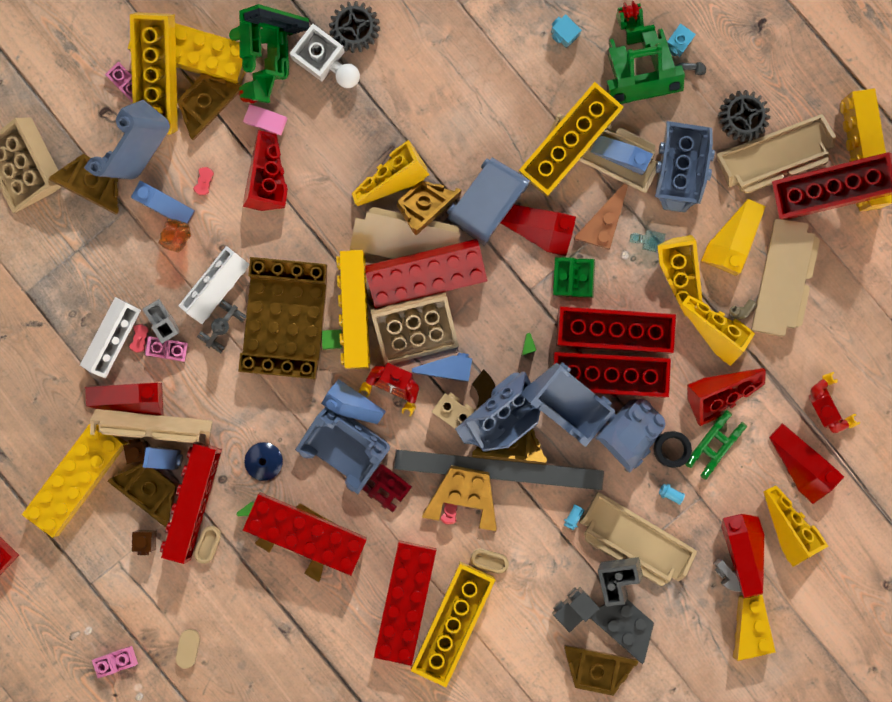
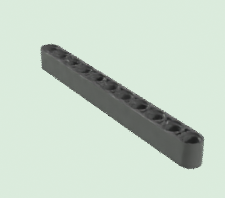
M396 450L394 469L446 474L450 466L453 465L489 472L490 479L603 490V470Z

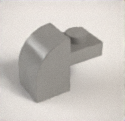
M160 298L142 309L153 325L151 328L161 343L179 333L175 320L169 314Z
M718 558L713 563L717 567L715 571L722 579L726 577L721 584L732 591L741 592L735 570L732 571L722 559Z

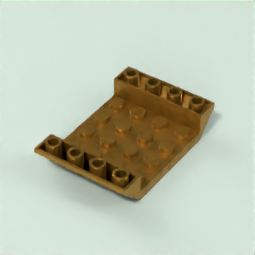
M250 257L248 272L250 286L245 334L238 372L316 379L320 359L327 290V264Z

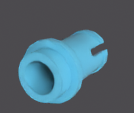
M663 484L659 490L661 498L666 497L679 505L684 500L685 494L671 488L669 484Z
M574 504L567 519H564V526L574 531L575 527H578L577 523L585 510Z

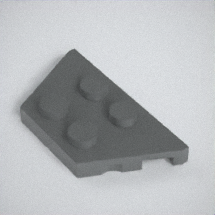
M628 599L624 605L606 607L604 604L599 607L600 609L591 619L643 664L654 622Z

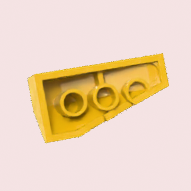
M409 140L389 154L391 158L384 165L380 164L377 167V172L372 177H367L352 192L357 206L415 186L430 175L425 163Z
M747 199L708 243L701 261L734 276L740 274L766 206Z
M692 235L672 238L657 245L659 265L679 306L688 295L703 302L696 239Z
M690 295L680 305L713 352L730 366L741 356L755 335L742 322L736 319L732 321L724 317L725 313L721 311L716 313L710 310L709 305Z
M776 485L763 492L781 549L792 567L829 547L814 525L810 526L804 520L805 515L802 512H796L792 507V502Z

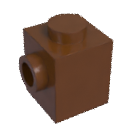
M140 438L128 440L129 444L123 445L126 463L132 464L144 461L148 442H141Z
M137 530L132 532V552H137V555H149V552L155 551L157 531Z

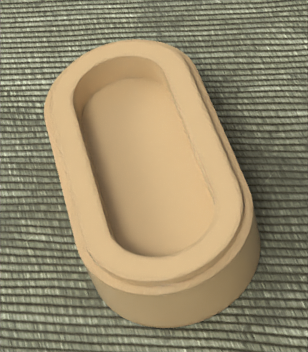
M216 526L206 527L202 531L197 543L194 557L201 564H206L213 559L219 545L221 531Z
M479 548L473 551L471 555L472 564L483 570L501 574L509 567L507 557L500 553Z
M194 629L185 630L179 639L176 663L183 669L190 668L196 662L200 635Z

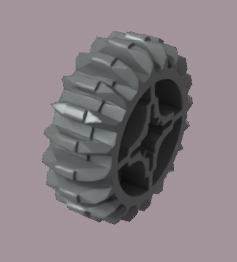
M348 1V7L346 8L341 4V11L335 9L336 16L330 17L333 21L329 23V27L332 29L329 31L330 35L334 36L333 39L342 46L344 45V51L346 52L349 47L352 53H355V48L362 52L363 46L368 50V43L374 45L375 41L373 38L379 37L378 33H376L380 31V26H378L380 21L376 18L377 13H371L372 7L370 6L365 9L366 5L364 2L361 6H358V1H355L354 6H351V3ZM354 14L362 15L367 20L357 19ZM349 16V21L340 27L342 20ZM352 20H354L357 26V34H355V30L352 28ZM370 27L366 36L360 39L361 32ZM341 34L352 35L355 40L346 39Z
M745 90L743 95L741 91H737L736 96L733 93L730 94L729 99L725 98L723 101L725 105L720 106L722 112L718 113V116L723 118L719 121V124H725L722 131L727 129L729 131L727 133L728 137L733 134V140H737L740 137L741 142H744L746 138L748 141H752L753 137L757 139L760 136L759 133L763 134L765 132L764 127L769 126L766 120H769L771 116L766 113L770 111V108H764L767 101L761 103L762 96L760 95L755 98V92L749 95L748 90ZM737 103V113L730 116L732 105ZM747 103L752 105L755 109H750L747 106ZM744 113V115L746 114L748 117L744 119L740 115ZM758 116L756 127L751 129V119ZM733 123L740 124L742 129L736 127Z

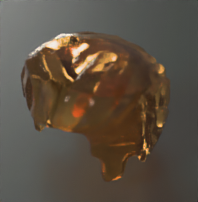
M167 218L169 221L165 222L158 244L169 251L178 253L183 250L188 239L191 237L190 227L187 223L180 220Z

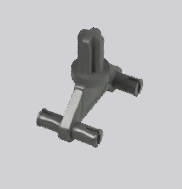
M224 299L221 301L223 304L220 303L219 307L228 313L224 318H217L212 322V336L209 337L202 331L197 336V338L206 343V347L209 349L212 347L220 354L225 347L215 340L219 335H224L228 332V321L232 316L241 322L244 321L243 318H246L245 314L237 310V306L230 305Z

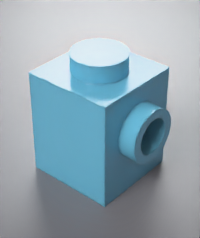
M565 14L562 18L558 17L552 23L551 36L557 43L561 42L568 48L580 36L582 30Z
M681 23L667 41L671 55H677L679 58L696 35Z

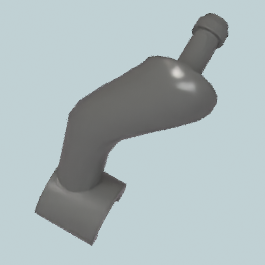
M701 62L679 63L675 65H682L683 70H695L696 75H705L706 66Z

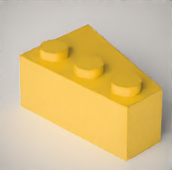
M743 595L738 596L733 658L740 661L776 653L763 595L743 598Z

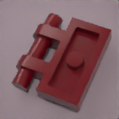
M381 464L370 478L376 483L375 486L372 488L366 483L362 490L368 494V497L374 498L381 503V507L387 508L393 513L397 506L391 501L396 498L401 502L412 486L384 464ZM380 487L390 494L387 498L378 492Z

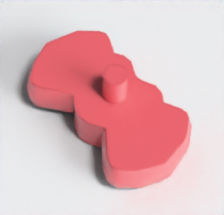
M202 167L198 170L200 177L198 178V184L194 186L193 190L199 195H206L209 193L210 182L214 172L208 167Z
M137 324L133 327L135 332L133 336L134 341L129 345V348L136 353L145 350L147 333L149 332L147 326Z
M444 503V514L440 520L446 525L454 524L456 522L458 505Z

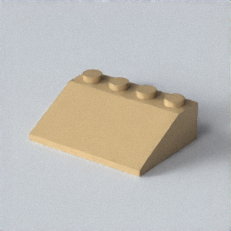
M31 117L14 118L0 130V189L12 213H16L53 194L62 187L48 180L58 169Z
M446 292L380 308H375L374 305L370 306L372 320L385 364H394L459 347Z

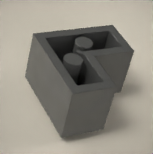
M639 557L601 562L598 574L605 606L624 605L628 597L626 585L640 584L643 573Z
M576 587L567 594L568 598L564 602L559 601L553 607V616L569 633L582 620L586 622L600 609L581 587L578 589Z

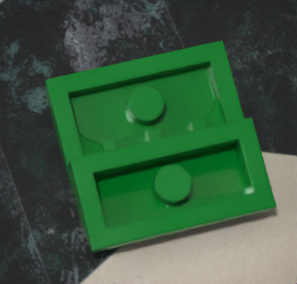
M555 257L553 295L594 298L595 259Z

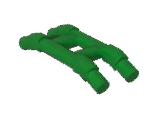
M728 410L713 424L685 464L687 467L692 468L696 460L704 452L711 458L700 475L705 480L708 479L726 452L748 427L744 422H741L729 437L721 433L719 430L732 416V413ZM714 437L723 443L717 453L708 447V444Z

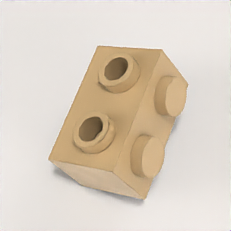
M450 392L449 395L445 393L432 410V413L453 428H457L462 423L459 416L465 414L468 418L475 409L468 404L463 406L458 403L459 398ZM445 403H449L451 405L450 410L444 409L443 406Z

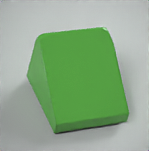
M341 329L322 331L323 350L342 349V345H340Z
M531 333L525 335L521 356L536 351Z
M250 502L238 511L236 515L248 516L254 502Z

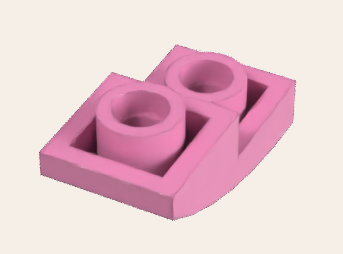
M118 61L105 75L133 102L132 75Z
M249 104L243 122L281 136L288 118Z
M148 336L145 355L185 362L188 343L167 340L161 343L158 338Z
M132 646L92 660L97 678L114 674L138 664Z

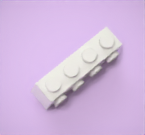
M226 246L178 306L192 318L203 324L210 317L216 306L221 303L228 291L234 287L240 276L246 272L249 263Z
M115 297L80 366L106 379L141 310Z

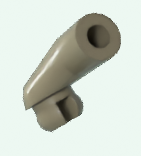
M749 299L744 307L732 306L729 310L730 316L734 319L747 318L757 306V303Z

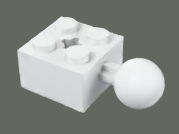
M314 24L309 27L289 53L293 61L321 82L330 71L336 74V81L343 88H352L360 80V73L357 67L352 64L342 65L338 62L345 53L344 47ZM315 51H316V52H319V51H320L321 54H319V55H314V52H315Z

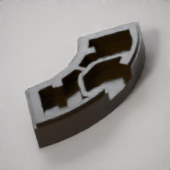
M484 369L472 383L479 397L475 410L492 397V391L496 387L493 379Z

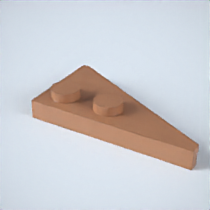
M623 184L580 230L574 240L610 249L628 185Z

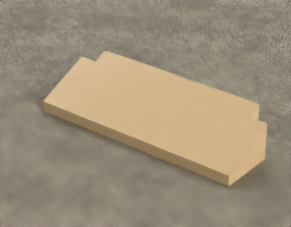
M558 113L548 135L565 117L564 115ZM610 124L601 134L602 136L636 146L653 154L644 174L640 175L591 153L593 145L579 161L646 193L656 175L658 161L653 159L656 152L654 151L655 145L623 128H619L615 132L611 130L612 125Z
M823 114L718 153L717 160L729 188L738 185L740 192L751 193L772 185V181L783 179L784 175L795 176L827 164L829 160L828 150L834 148L836 136Z
M372 207L369 212H366L365 220L355 219L350 250H363L366 254L395 259L461 243L459 241L460 233L457 226L432 221L416 236L401 213Z
M781 219L774 220L751 327L752 331L782 337L786 335L787 327L796 328L803 324L810 291L805 281L813 276L820 243L819 238L815 237V234L807 233L809 223Z
M96 409L90 420V435L95 434L97 424H99V432L105 435L136 438L147 436L157 440L194 443L199 441L200 434H206L205 446H209L212 430V420Z
M600 492L596 493L579 522L587 527L583 534L587 543L616 560L639 557L643 576L659 586L667 584L671 578L678 582L685 578L698 552Z

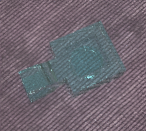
M646 230L645 235L631 234L629 242L643 244L642 250L658 253L657 245L665 241L666 234Z

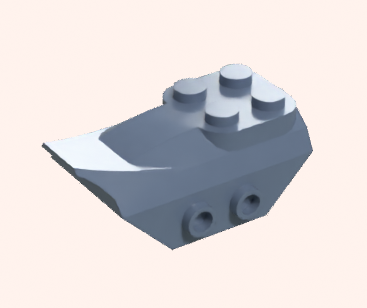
M670 121L666 122L664 142H660L659 154H662L661 161H658L656 165V173L659 174L655 194L664 210L685 213L694 204H701L707 180L710 181L712 169H709L710 161H713L715 150H712V128Z
M516 372L508 376L493 389L491 398L455 428L464 444L479 446L482 451L509 448L538 424L540 410L521 395L522 391L531 384L525 372Z
M629 400L616 414L613 413L594 439L599 440L625 467L624 470L630 473L651 452L649 448L661 435L662 430L666 426L665 419L647 400Z

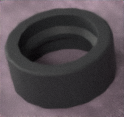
M676 431L661 434L655 441L653 448L657 461L663 466L671 468L681 467L686 464L692 453L689 439L684 434ZM669 438L678 439L683 444L684 452L678 460H667L662 454V444Z

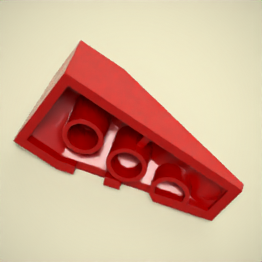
M262 130L257 131L243 207L266 211L283 209L286 206L288 188L284 180V168L281 165V153L277 134Z
M513 205L500 224L541 247L544 251L566 257L576 216Z
M760 368L706 377L688 384L687 399L698 425L702 426L716 420L721 416L720 412L727 407L733 408L736 405L735 402L741 397H748L765 385L766 370Z
M162 383L85 387L87 407L164 416Z
M783 423L770 435L769 439L796 484L797 490L812 504L830 493L844 478L833 465Z
M746 514L725 517L722 520L721 528L743 598L762 595L765 534L758 516Z

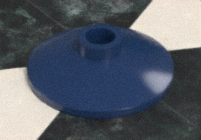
M267 442L257 443L245 455V468L249 475L257 480H270L281 471L283 457L275 445ZM261 458H264L266 460L265 465H261L259 463V460Z

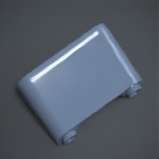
M145 100L125 106L120 110L116 117V124L125 134L113 152H107L102 158L98 156L92 157L87 162L84 168L92 175L132 180L142 173L170 129L169 121Z
M493 157L490 160L487 158L483 162L480 174L457 205L453 204L447 211V214H449L447 220L473 239H478V242L483 246L486 245L517 199L520 198L521 193H524L530 184V180Z
M563 362L560 365L556 363L522 391L521 395L586 447L613 415L615 410L610 407L612 402L606 397L599 398L569 373L571 369Z
M325 407L316 416L295 450L304 458H313L316 455L344 474L347 477L345 479L347 488L359 494L390 450V446L385 440L357 420L337 415Z

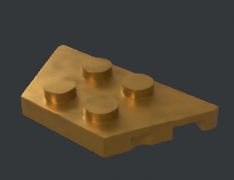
M202 74L177 100L189 136L193 141L239 94L241 84H234L224 79Z
M82 154L49 177L48 180L115 215L118 214V178L94 176L84 167L91 157Z
M421 181L397 201V207L412 232L417 236L461 195L462 190L456 188L455 191L444 189V185Z
M533 428L509 448L482 451L477 446L472 452V458L546 465L547 463L546 456L544 457Z
M142 463L107 481L160 524L167 527L177 485L155 468H143Z
M564 645L574 687L578 689L614 696L621 683L627 679L628 674L638 664L637 659Z

